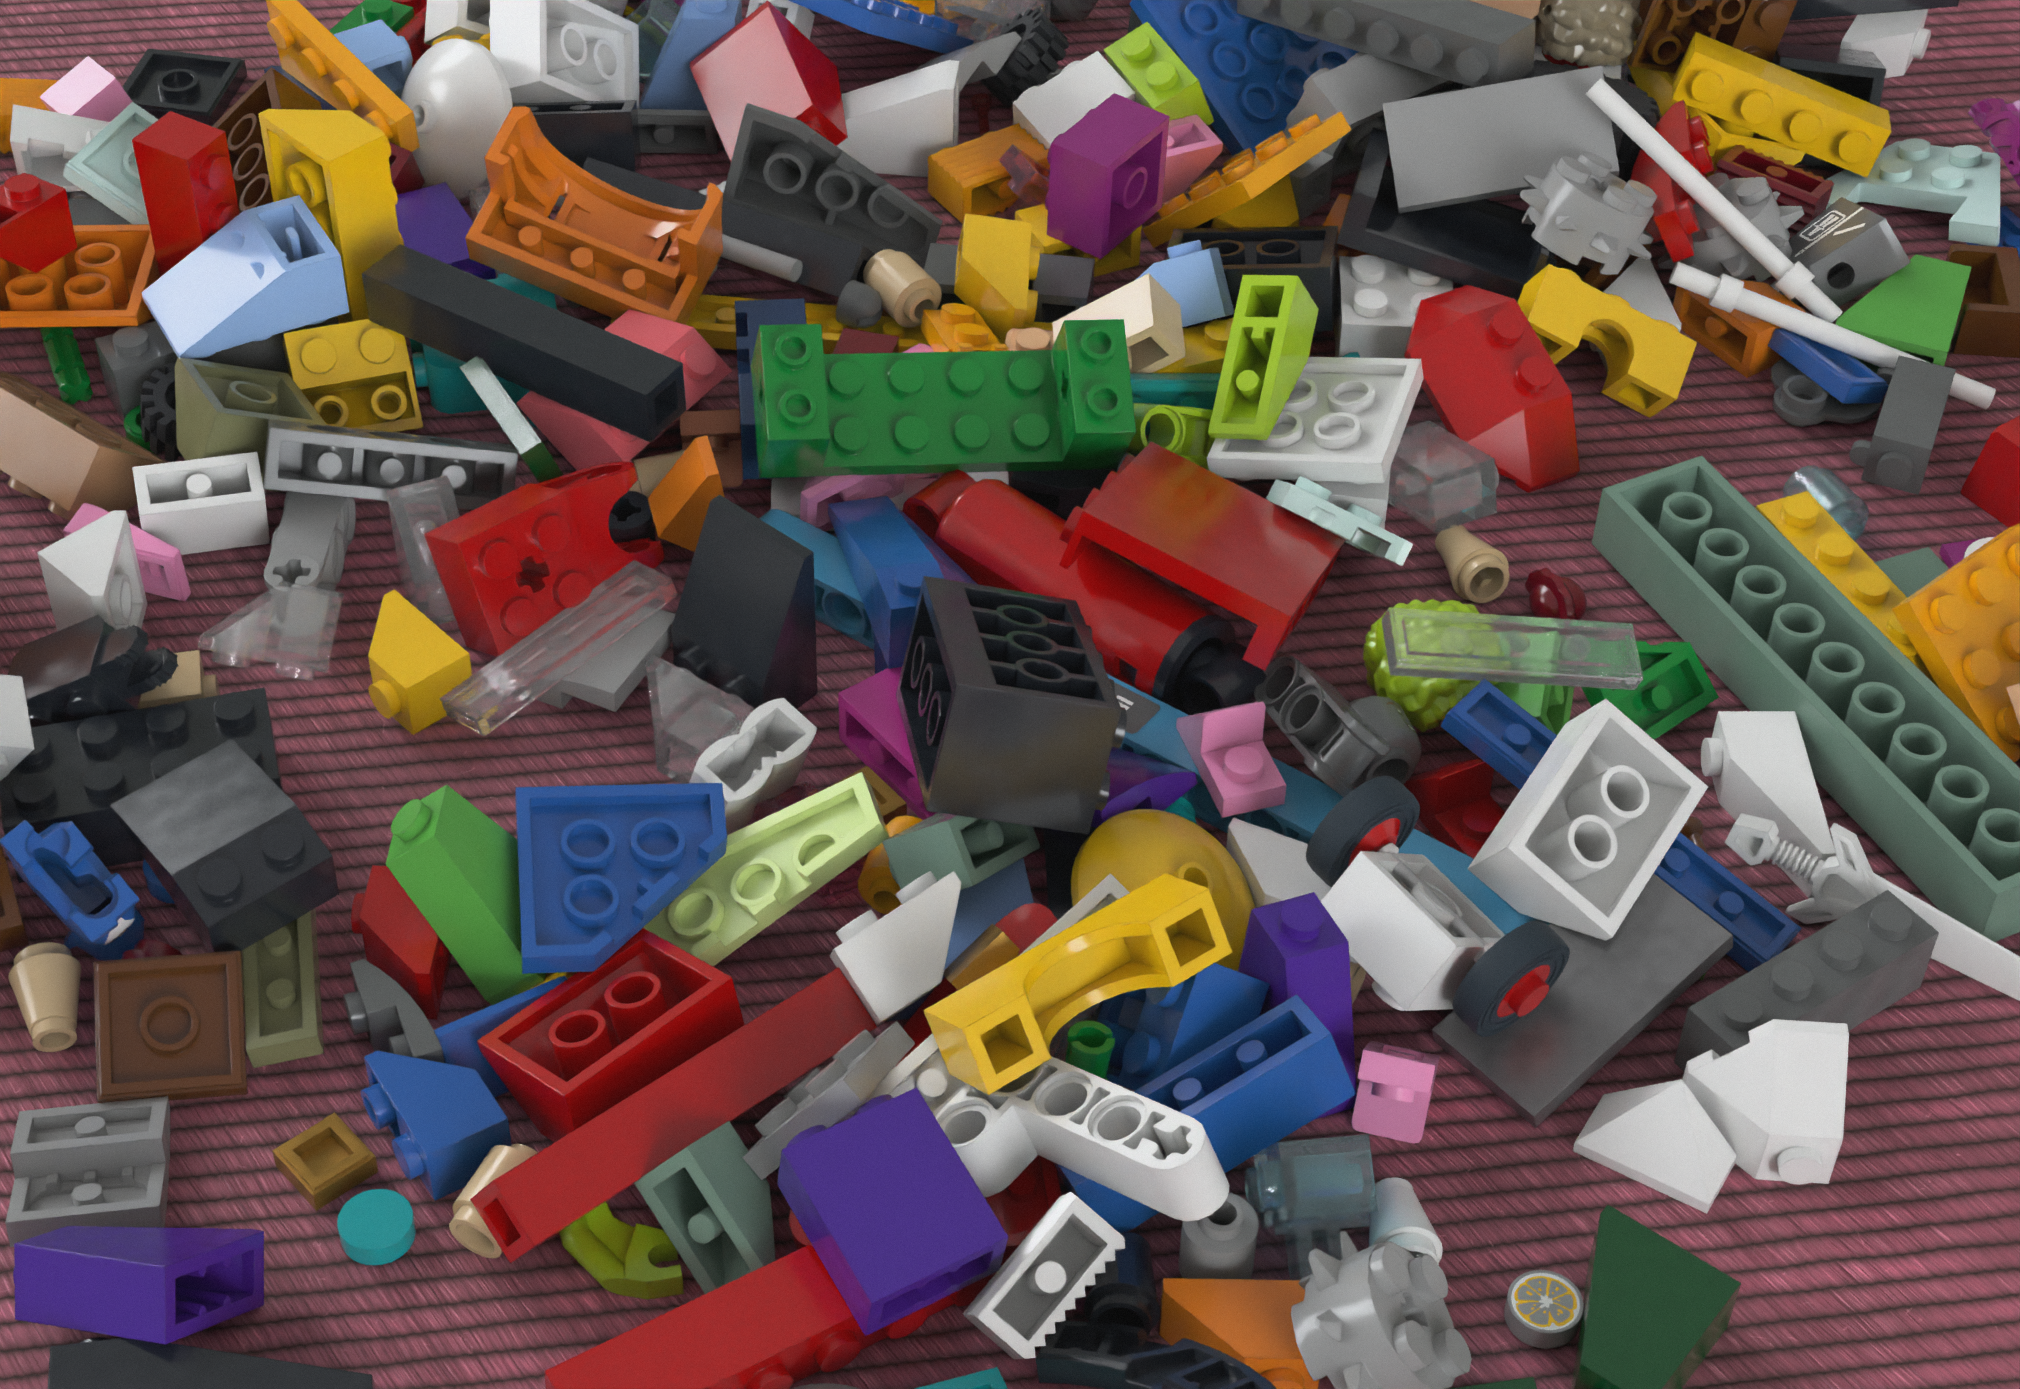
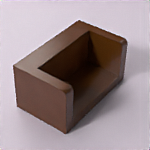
M1966 244L1951 245L1946 261L1972 267L1951 340L1953 354L2020 358V259L2017 248Z

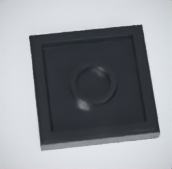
M147 49L122 87L135 104L158 120L171 111L213 126L222 117L247 77L245 60L237 58Z

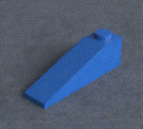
M888 496L829 503L828 516L888 669L902 667L923 577L928 576L971 584L977 583Z

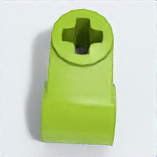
M1133 403L1136 434L1126 452L1139 454L1152 441L1209 470L1207 456L1215 438H1211L1208 434L1213 410L1165 404ZM1149 420L1150 434L1148 439H1146L1145 427Z

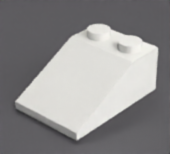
M490 0V52L496 57L506 75L512 103L637 100V109H640L638 24L587 0Z

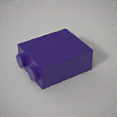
M917 1087L895 1098L889 1094L877 1096L863 1104L853 1117L829 1128H826L824 1125L810 1127L797 1134L790 1140L786 1148L782 1149L777 1185L865 1336L1000 1270L1008 1235Z

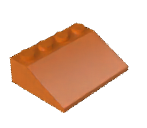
M149 224L73 225L77 248L38 273L0 259V328L139 326L154 318L142 297V292L160 278Z

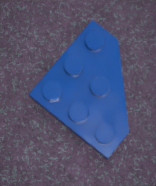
M723 784L516 787L515 809L522 974L595 971L726 854L727 845Z

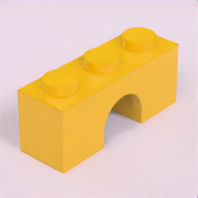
M1548 264L1524 284L1518 305L1554 364H1557L1578 348L1581 339L1588 340L1602 351L1607 361L1608 373L1601 393L1649 418L1677 400L1697 344L1696 341L1679 333V330L1671 323L1655 320L1630 307V304L1622 297L1606 294L1581 281V278L1576 273L1568 269L1557 268Z

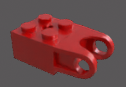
M627 461L603 463L538 484L528 483L424 534L466 647L502 658L595 610L661 564L665 558L661 540L653 541L648 537L630 542L614 543L609 532V516L614 504L638 481V474L634 463Z

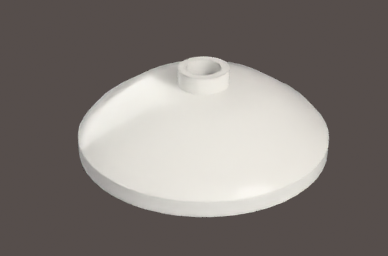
M465 39L443 40L430 47L414 65L406 79L400 99L414 113L420 147L414 150L412 154L425 180L422 188L446 182L458 201L461 202L475 198L489 187L484 157L513 104L506 75L496 57L486 47Z

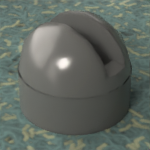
M856 280L849 281L838 300L836 308L837 322L857 329H867L874 326L881 319L883 312L882 299L879 292L867 284Z

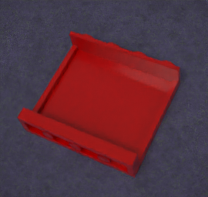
M1151 441L1136 457L1128 454L1118 472L1111 471L1101 489L1094 488L1083 507L1076 506L1073 509L1059 540L1068 544L1059 566L1068 569L1093 542L1110 549L1258 625L1242 659L1265 671L1322 590L1346 539Z

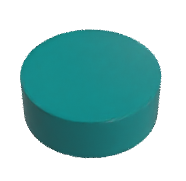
M372 1189L361 1192L347 1201L338 1215L337 1226L344 1252L352 1260L364 1265H383L393 1262L403 1256L415 1240L416 1226L412 1207L404 1196L392 1190Z

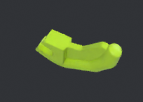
M604 1203L559 1232L564 1249L598 1283L612 1293L648 1300L684 1294L680 1264L666 1268L654 1266L662 1261L678 1260L676 1248L662 1229L636 1223L635 1227L614 1218L607 1203Z

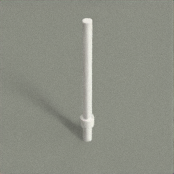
M1602 78L1591 87L1585 95L1778 280L1774 285L1789 300L1795 297L1815 317L1833 323L1842 314L1843 311L1811 281L1815 276L1800 261L1793 264Z
M1677 262L1669 279L1671 284L1709 298V305L1728 313H1731L1733 309L1739 310L1881 368L1890 367L1895 369L1899 355L1928 362L1743 288L1744 281L1724 273L1718 278ZM1955 373L1949 395L1986 410L1994 398L1996 389Z

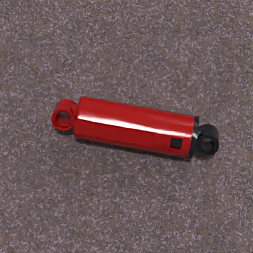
M956 469L946 472L904 502L902 511L978 585L1076 600L1086 625L1091 626L1092 640L1097 651L1103 655V666L1108 675L1188 715L1254 703L1256 701L1254 690L1256 686L1264 682L1267 675L1263 672L1264 670L1242 659L1247 647L1236 643L1235 628L1226 619L1129 559L1096 542H1093L1068 569L1059 566L1068 545L1059 540L1066 520L998 479H982L976 482L966 472Z

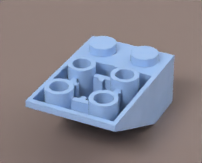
M300 195L244 210L142 292L145 304L177 357L188 359L206 358L225 349L252 341H263L275 334L305 325L320 324L329 318L349 313L341 255Z

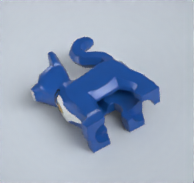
M24 820L0 839V845L4 848L20 877L70 929L64 938V945L71 949L78 946L97 960H120L125 951L134 949L136 943L144 939L145 919L135 905L140 901L139 897L119 873L115 872L111 875L102 861L93 852L94 847L72 821L55 822L38 834Z

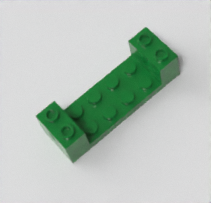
M1124 319L1064 320L1052 350L824 354L821 324L759 325L751 363L759 478L946 473L956 469L966 473L1117 469L1136 434Z

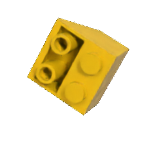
M369 319L283 333V347L289 375L327 425L396 433L423 428L404 335L369 321Z

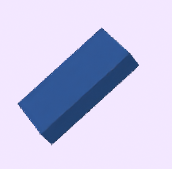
M1775 329L1768 344L1771 349L1843 404L1881 403L1889 388L1884 379L1853 356L1786 329Z

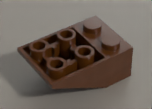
M1653 0L1628 64L1631 67L1676 73L1695 32L1772 62L1798 0Z

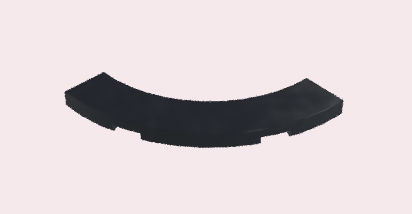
M1086 1321L1056 1322V1333L1048 1334L1045 1340L1046 1346H1042L1036 1356L1039 1383L1071 1384L1101 1389H1277L1270 1381L1251 1367L1217 1349L1186 1338H1182L1173 1346L1147 1341L1146 1330L1127 1325Z

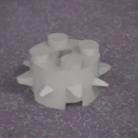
M1582 151L1578 160L1566 156L1557 158L1544 180L1525 175L1523 179L1532 189L1522 190L1520 193L1521 198L1530 205L1522 222L1530 225L1534 223L1536 225L1531 236L1552 253L1575 265H1578L1582 256L1601 262L1602 265L1599 271L1605 275L1618 274L1630 254L1647 260L1652 258V255L1642 244H1651L1654 239L1644 229L1654 214L1652 206L1658 196L1648 186L1634 180L1625 182L1609 173L1612 165L1599 155L1588 151Z
M1717 173L1707 177V180L1787 258L1791 256L1792 249L1789 244L1790 233L1788 228L1804 215L1802 206H1778L1776 200L1780 193L1777 191L1772 192L1765 177L1734 178L1729 180L1725 173ZM1698 203L1693 205L1700 231L1692 233L1695 255L1678 262L1716 277H1720L1724 273L1736 279L1744 280L1754 275L1757 282H1762L1771 276ZM1668 252L1657 260L1659 268L1674 269L1677 263L1672 262Z
M1346 1231L1340 1232V1261L1317 1248L1310 1251L1308 1259L1313 1274L1302 1278L1298 1283L1305 1289L1304 1301L1291 1307V1317L1297 1346L1313 1381L1328 1376L1335 1389H1447L1452 1386L1456 1377L1469 1372L1472 1360L1470 1350L1462 1335L1454 1329L1453 1321L1443 1300L1448 1295L1447 1279L1443 1270L1432 1256L1424 1254L1415 1258L1407 1249L1392 1241L1377 1243L1358 1252Z

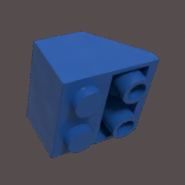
M1213 963L1174 987L1144 988L1104 1000L1097 1022L1111 1029L1113 1032L1112 1038H1115V1045L1111 1052L1106 1077L1110 1082L1134 1091L1258 1018L1270 984Z

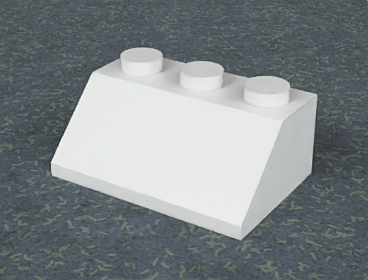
M1604 699L1565 723L1468 867V870L1518 913L1606 941L1612 938L1708 786L1612 703Z

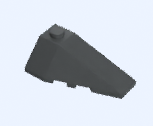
M749 103L745 106L723 193V201L863 245L875 254L885 249L904 252L924 269L930 243H937L943 223L941 219L802 121Z

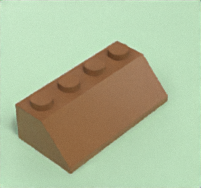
M0 370V475L3 472L10 475L11 477L7 484L23 494L42 499L43 496L50 499L48 510L56 515L71 520L84 503L98 506L108 512L113 510L127 511L138 504L132 467L169 463L27 379Z

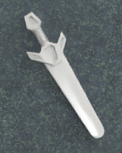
M1741 813L1734 823L1725 843L1750 866L1761 864L1763 860L1769 861L1771 859L1773 860L1772 864L1779 863L1777 866L1779 868L1782 865L1785 866V871L1790 869L1791 874L1796 872V877L1799 878L1802 875L1804 876L1802 880L1808 879V883L1813 885L1810 889L1813 897L1788 906L1785 911L1786 914L1805 924L1837 920L1889 890L1939 932L1931 955L1932 959L2020 1001V956L1875 874L1855 833L1833 823L1830 831L1836 856L1828 857L1826 861L1822 859L1817 861L1818 857L1811 858V853L1805 855V850L1798 851V846L1794 849L1792 848L1794 844L1790 843L1788 846L1786 845V840L1781 842V838L1777 836L1779 830L1775 821Z

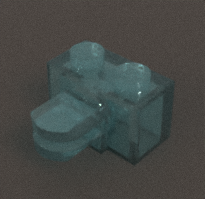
M1369 1134L1278 1142L1254 1155L1255 1167L1246 1168L1245 1170L1246 1199L1255 1212H1260L1262 1229L1275 1228V1236H1285L1290 1280H1301L1313 1274L1308 1259L1310 1251L1314 1250L1312 1234L1314 1236L1315 1249L1317 1248L1340 1261V1232L1370 1226L1369 1214L1378 1211Z

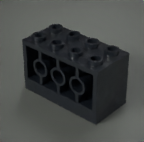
M924 576L896 698L926 811L1089 834L1095 810L1102 811L1108 800L1110 773L1106 770L1111 748L1119 749L1123 743L1126 732L1127 713L1125 708L1120 707L1115 695L1114 681L1107 676L1103 666V655L1095 647L1092 640L1091 626L1086 625L1077 601Z

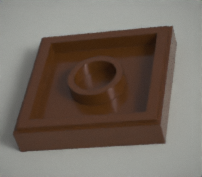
M241 951L93 961L98 1103L168 1096L169 1101L248 1094Z

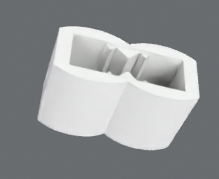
M778 698L760 705L751 712L744 721L739 734L727 736L716 741L702 753L696 763L689 783L723 784L727 835L744 828L754 815L757 805L779 798L792 787L808 754L817 727L785 698Z

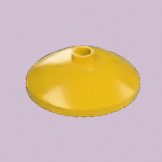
M1136 809L1117 814L1102 823L1087 837L1079 849L1072 869L1071 896L1073 906L1110 873L1130 893L1164 873L1207 887L1232 949L1231 954L1215 963L1238 971L1251 909L1255 908L1242 870L1231 854L1215 837L1184 817L1154 809Z

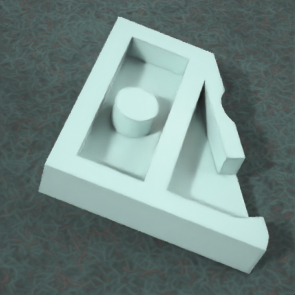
M1299 476L1295 485L1278 479L1275 480L1266 497L1268 501L1346 539V543L1367 554L1403 566L1413 543L1379 527L1383 520L1381 517L1353 503H1350L1346 511L1328 502L1332 492L1304 477Z

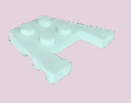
M1906 139L1897 141L1882 149L1867 178L1845 169L1826 179L1832 180L1834 183L1826 209L1843 197L1855 204L1858 202H1868L1954 214L1949 220L1948 240L1987 246H1998L2000 156L1996 153L1982 152L1981 148L1974 145H1960L1951 148L1931 145L1929 141L1924 139Z

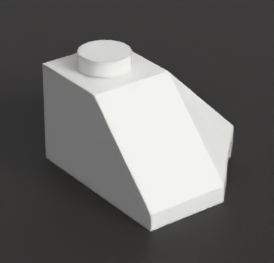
M1773 1019L1748 1031L1750 1043L1719 1057L1711 1049L1687 1061L1682 1080L1737 1154L1735 1164L1758 1180L1785 1181L1797 1185L1829 1183L1844 1135L1849 1044L1847 1024Z

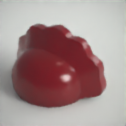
M1547 568L1534 570L1529 573L1525 582V588L1530 594L1529 606L1533 615L1545 625L1556 624L1557 628H1560L1565 633L1573 632L1574 624L1583 617L1587 606V599L1581 586L1572 579L1553 574Z

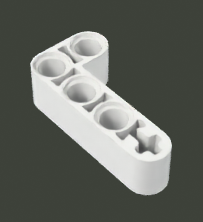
M1052 1056L1048 1061L990 1095L966 1084L936 1116V1120L984 1197L992 1196L1004 1190L1037 1155L1177 1220L1194 1221L1212 1215L1223 1205L1228 1197L1230 1185L1205 1129L1200 1122L1188 1115Z

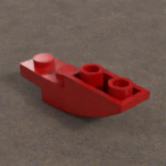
M1684 100L1674 103L1658 121L1654 129L1707 179V173L1714 171V165L1708 150L1711 142L1701 115L1691 118ZM1641 149L1632 170L1631 180L1648 186L1658 196L1652 206L1654 214L1644 230L1654 238L1652 243L1663 239L1673 263L1694 256L1692 233L1700 231L1698 219L1693 205H1696L1697 202Z

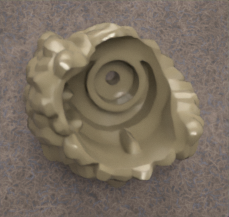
M1541 0L1539 14L1533 18V20H1536L1535 41L1542 47L1544 54L1550 55L1557 60L1564 59L1570 63L1576 62L1578 66L1588 65L1589 67L1609 64L1615 67L1623 65L1632 53L1634 42L1637 39L1634 28L1643 24L1639 16L1640 0Z

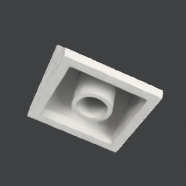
M113 510L37 552L57 631L96 615L105 619L117 630L123 627L126 629L128 625L132 626L133 624L142 628L147 608V599L126 510Z

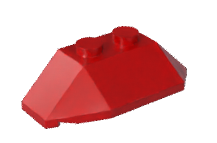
M1471 285L1421 300L1416 310L1415 320L1410 331L1404 357L1407 359H1421L1424 376L1421 386L1459 451L1491 471L1515 480L1514 485L1527 493L1575 477L1579 473L1580 467L1572 392L1514 298Z

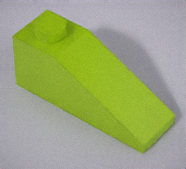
M1243 275L1208 429V434L1211 438L1267 440L1308 361L1319 310L1298 276Z

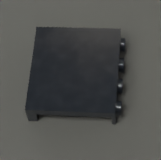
M1373 127L1352 188L1337 239L1338 244L1465 286L1471 285L1514 298L1517 303L1524 284L1548 264L1556 266L1555 254L1531 236L1536 225L1534 223L1530 225L1522 222L1526 211L1489 199H1482L1399 213L1392 167L1385 165L1389 152L1387 132Z

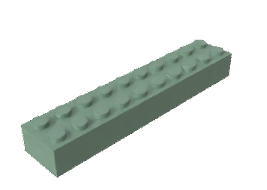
M1703 456L1603 488L1592 545L1685 642L1691 643L1695 653L1750 711H1795L1814 778L1940 911L1994 942L2020 932V768Z

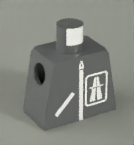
M1843 197L1835 201L1789 240L1792 254L1788 259L1793 264L1800 261L1815 276L1811 281L1838 307L1911 262L1886 218ZM1776 280L1775 282H1773V283L1770 285V286L1773 287L1775 290H1777L1778 292H1780L1781 294H1783V293L1774 285L1778 280ZM1795 297L1791 300L1797 305L1801 304Z

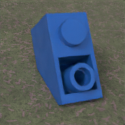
M375 1051L364 1056L369 1087L361 1090V1097L367 1114L376 1129L380 1130L384 1127H389L395 1137L391 1141L392 1148L403 1173L409 1180L419 1176L434 1201L464 1188L492 1147L496 1145H512L508 1118L476 1069L382 1051Z

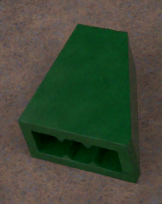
M1607 1205L1600 1214L1588 1262L1583 1299L1584 1308L1580 1322L1572 1389H1682L1727 1329L1741 1283L1612 1206Z

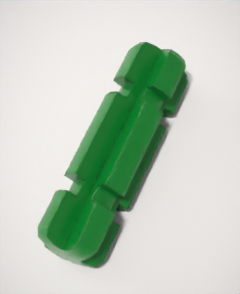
M41 327L40 333L43 345L48 354V360L56 384L59 386L58 390L62 400L70 405H74L78 400L87 402L91 398L93 391L87 370L84 368L85 364L77 341L73 336L72 327Z

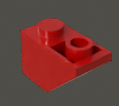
M27 173L12 176L0 186V259L38 273L77 248L65 188Z

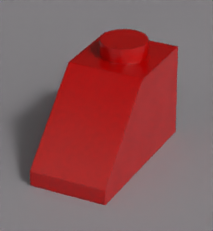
M372 865L365 893H356L354 896L351 912L352 931L354 934H362L367 961L395 980L412 997L427 1019L437 1020L452 954L387 866Z

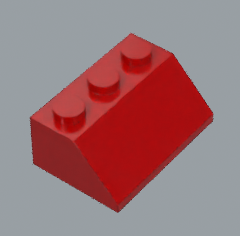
M642 928L595 971L577 972L477 1040L483 1056L539 1132L551 1141L556 1142L745 1024L731 976Z

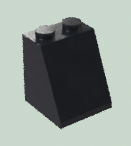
M1789 42L1779 43L1771 63L1880 107L1886 68L1873 52ZM1805 153L1801 162L1797 163L1798 165L1845 170Z

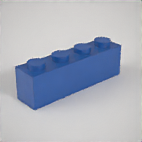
M1297 994L1134 1091L1200 1122L1205 1129L1224 1173L1356 1094L1331 1033ZM1054 1163L1068 1193L1071 1192L1119 1233L1128 1232L1160 1213L1153 1208Z

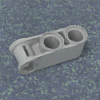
M287 491L283 515L279 527L274 531L271 553L264 569L265 585L269 591L273 592L274 596L271 609L272 625L276 631L283 635L293 637L306 636L321 629L328 620V613L336 585L340 583L343 575L346 551L354 537L356 507L353 497Z

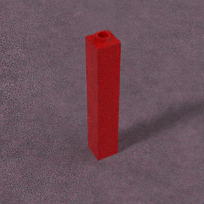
M838 967L499 1176L470 1200L508 1261L512 1263L634 1185V1182L687 1146L726 1122L730 1121L731 1123L831 1059L860 1032L867 1029L870 1033L877 1028V1025Z

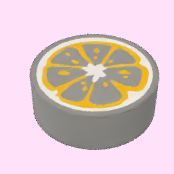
M1548 1270L1529 1271L1518 1276L1510 1285L1504 1308V1318L1510 1331L1522 1342L1544 1349L1560 1347L1571 1341L1578 1332L1584 1308L1583 1298L1575 1284L1563 1275Z

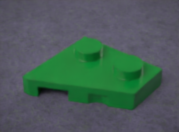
M1582 640L1561 649L1591 707L1607 699L1654 740L1719 698L1690 642H1662L1657 645H1650L1645 641H1623L1617 644H1593L1592 640Z

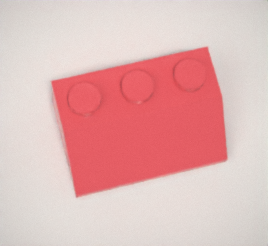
M629 309L604 329L683 363L686 411L691 410L732 372V369L694 327ZM533 391L528 392L516 403L577 471L603 463L631 462L680 419L679 416L652 442H648Z

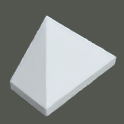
M1682 1079L1604 1094L1573 1147V1152L1706 1214L1733 1168L1737 1154Z

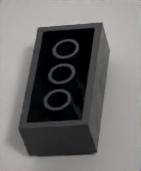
M265 687L108 714L107 716L98 715L85 719L31 727L34 750L0 781L2 827L5 835L24 820L38 834L55 822L72 821L94 847L93 852L105 867L144 860L140 851L113 814L110 805L230 739H233L284 792ZM15 870L18 882H25Z

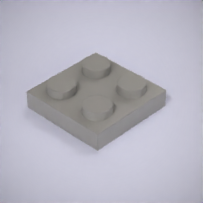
M897 1021L876 1038H873L867 1029L860 1032L832 1057L834 1059L832 1063L821 1072L818 1068H815L803 1077L784 1095L785 1100L779 1103L755 1125L763 1136L742 1158L761 1180L766 1178L780 1166L781 1151L786 1148L792 1138L816 1125H824L826 1128H829L859 1106L915 1045V1042Z

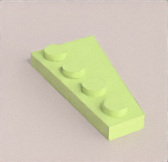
M860 772L727 835L726 854L643 928L707 964L715 966L880 845L882 841L889 838L872 786L864 774Z

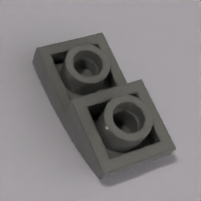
M361 959L351 962L350 968L355 991L343 994V999L354 1036L367 1032L373 1052L382 1051L444 1063L443 1051L438 1038L425 1014L412 997L395 980L368 961Z

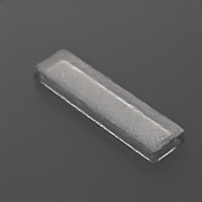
M633 560L592 589V592L561 611L442 696L440 700L447 716L480 735L486 736L562 681L563 678L675 599L678 594L672 578Z
M1388 608L1382 618L1390 675L1482 681L1485 678L1487 681L1626 690H1635L1644 678L1633 624L1403 608Z

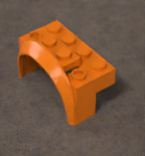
M526 106L512 107L484 157L490 193L465 237L469 258L616 320L627 310L631 309L686 325L723 253V193L715 184L709 182L706 202L703 208L698 210L671 208L633 196L593 176L560 153L541 132L531 108ZM559 196H563L565 200L555 219H549L548 217Z

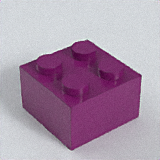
M1114 93L1095 109L1089 110L1080 121L1065 133L1059 134L1051 143L1047 156L1050 165L1049 191L1045 199V208L1048 210L1047 235L1102 259L1160 210L1163 201L1170 116Z

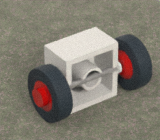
M1379 776L1355 788L1338 802L1321 821L1308 843L1306 850L1308 865L1327 885L1332 887L1321 903L1349 941L1350 962L1359 963L1374 979L1372 988L1384 1002L1400 1011L1454 1009L1457 1016L1479 1036L1489 1037L1495 1035L1530 1013L1542 1002L1568 962L1570 955L1569 947L1550 926L1539 920L1527 922L1505 935L1424 855L1398 853L1418 820L1420 805L1414 795L1393 777Z

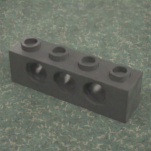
M268 419L263 484L264 489L476 509L514 490L518 452L511 444Z

